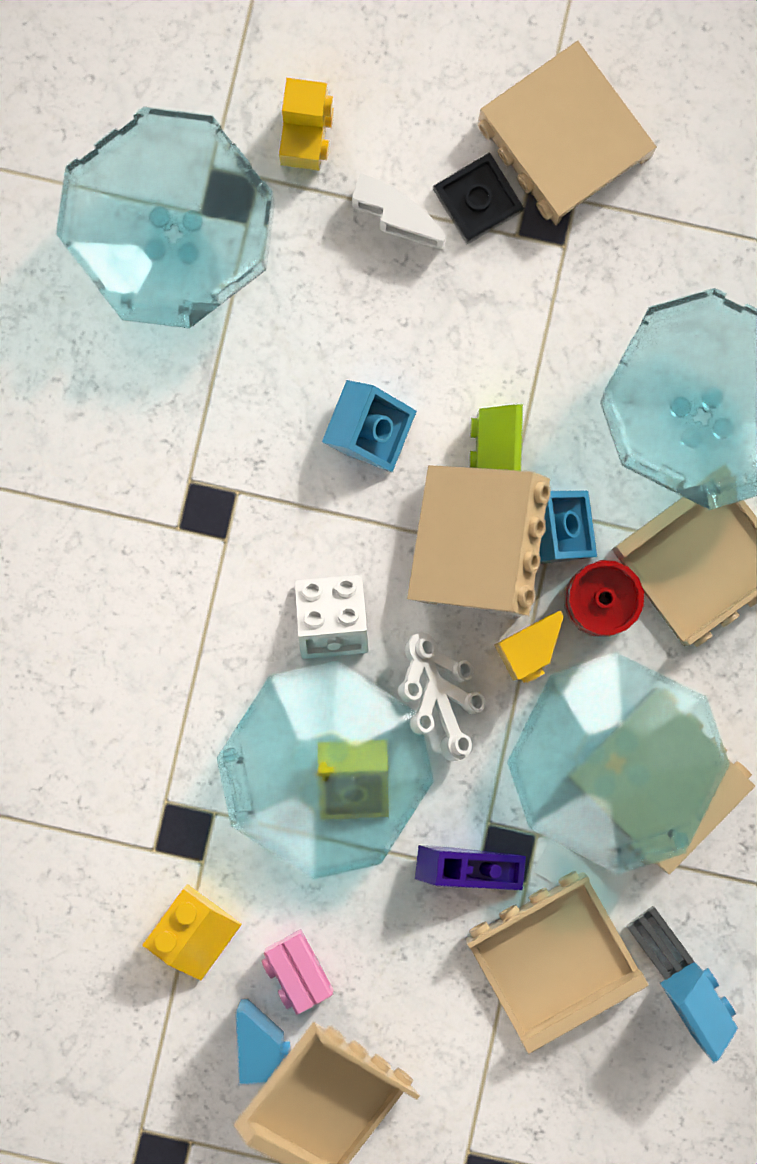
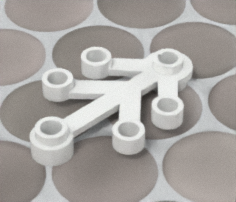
M424 632L414 634L409 638L405 646V654L410 661V665L404 682L398 688V694L405 702H411L421 697L416 715L410 720L411 729L418 735L428 733L433 729L434 720L431 713L435 704L446 732V736L441 741L443 756L449 761L464 759L472 749V742L467 735L460 732L448 698L461 705L468 714L481 712L485 707V699L479 692L468 694L440 677L437 667L449 672L456 682L471 679L473 667L466 660L456 662L438 651L435 640L429 634ZM460 667L464 671V676L460 673ZM422 671L427 681L423 694L422 687L418 682ZM408 686L412 689V696L408 692ZM472 699L475 701V704H476L475 707H473V705H472V702H471ZM420 718L424 721V728L420 725Z

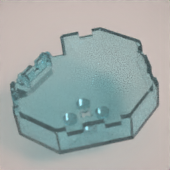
M143 107L133 114L134 119L120 130L115 128L94 144L95 149L80 160L75 158L65 166L56 235L122 320L191 328L266 271L275 208L274 195L266 182L262 181L254 171L251 163L236 144L232 143L224 133L221 125L213 115ZM172 226H178V231L183 233V237L177 238L176 243H170L169 237L164 236L165 231H171Z
M716 288L648 307L612 378H610L600 401L621 465L708 510L757 496V308L747 303L743 307L727 299V293ZM702 408L704 413L710 412L712 417L708 418L707 425H703L701 421L693 419L698 413L697 409Z
M617 652L551 674L507 761L529 828L616 874L686 853L730 765L707 697ZM616 753L618 758L625 757L627 764L622 766L620 774H616L614 769L608 770L605 763L610 761V754Z
M338 661L270 675L217 757L231 826L312 879L382 864L434 782L424 734L418 735L414 733L410 726V720L416 715V711ZM326 761L327 766H333L335 769V773L329 775L330 780L327 782H323L321 776L315 777L314 770L319 768V762Z

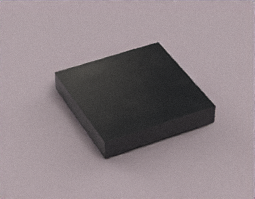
M490 152L433 185L435 194L466 244L471 243L524 211L522 203Z

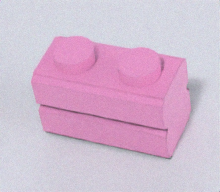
M301 929L265 949L264 955L266 958L262 960V964L271 979L275 976L277 977L282 989L278 990V994L286 1009L293 1007L297 1015L333 995L334 989Z

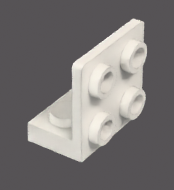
M361 575L298 580L295 582L298 637L302 659L369 653Z

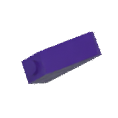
M418 845L415 880L435 886L523 890L526 856L453 847Z

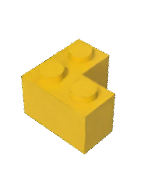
M286 78L282 105L283 128L279 150L281 166L320 171L321 160H327L329 140L324 139L325 129L332 128L334 108H332L333 96L328 95L327 83Z

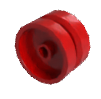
M600 560L581 568L570 578L564 591V608L569 620L578 630L591 636L607 637L628 630L639 619L644 607V589L639 577L628 566L617 561ZM602 592H606L605 597L610 598L609 604L604 605L600 602L599 596Z

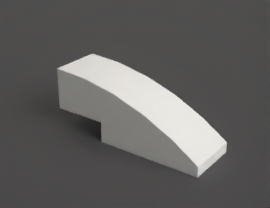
M360 173L352 196V208L380 216L381 231L443 250L446 234L417 203L388 184Z

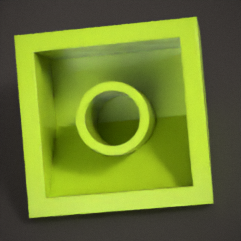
M523 404L479 408L477 418H471L470 438H476V451H470L469 468L521 471Z

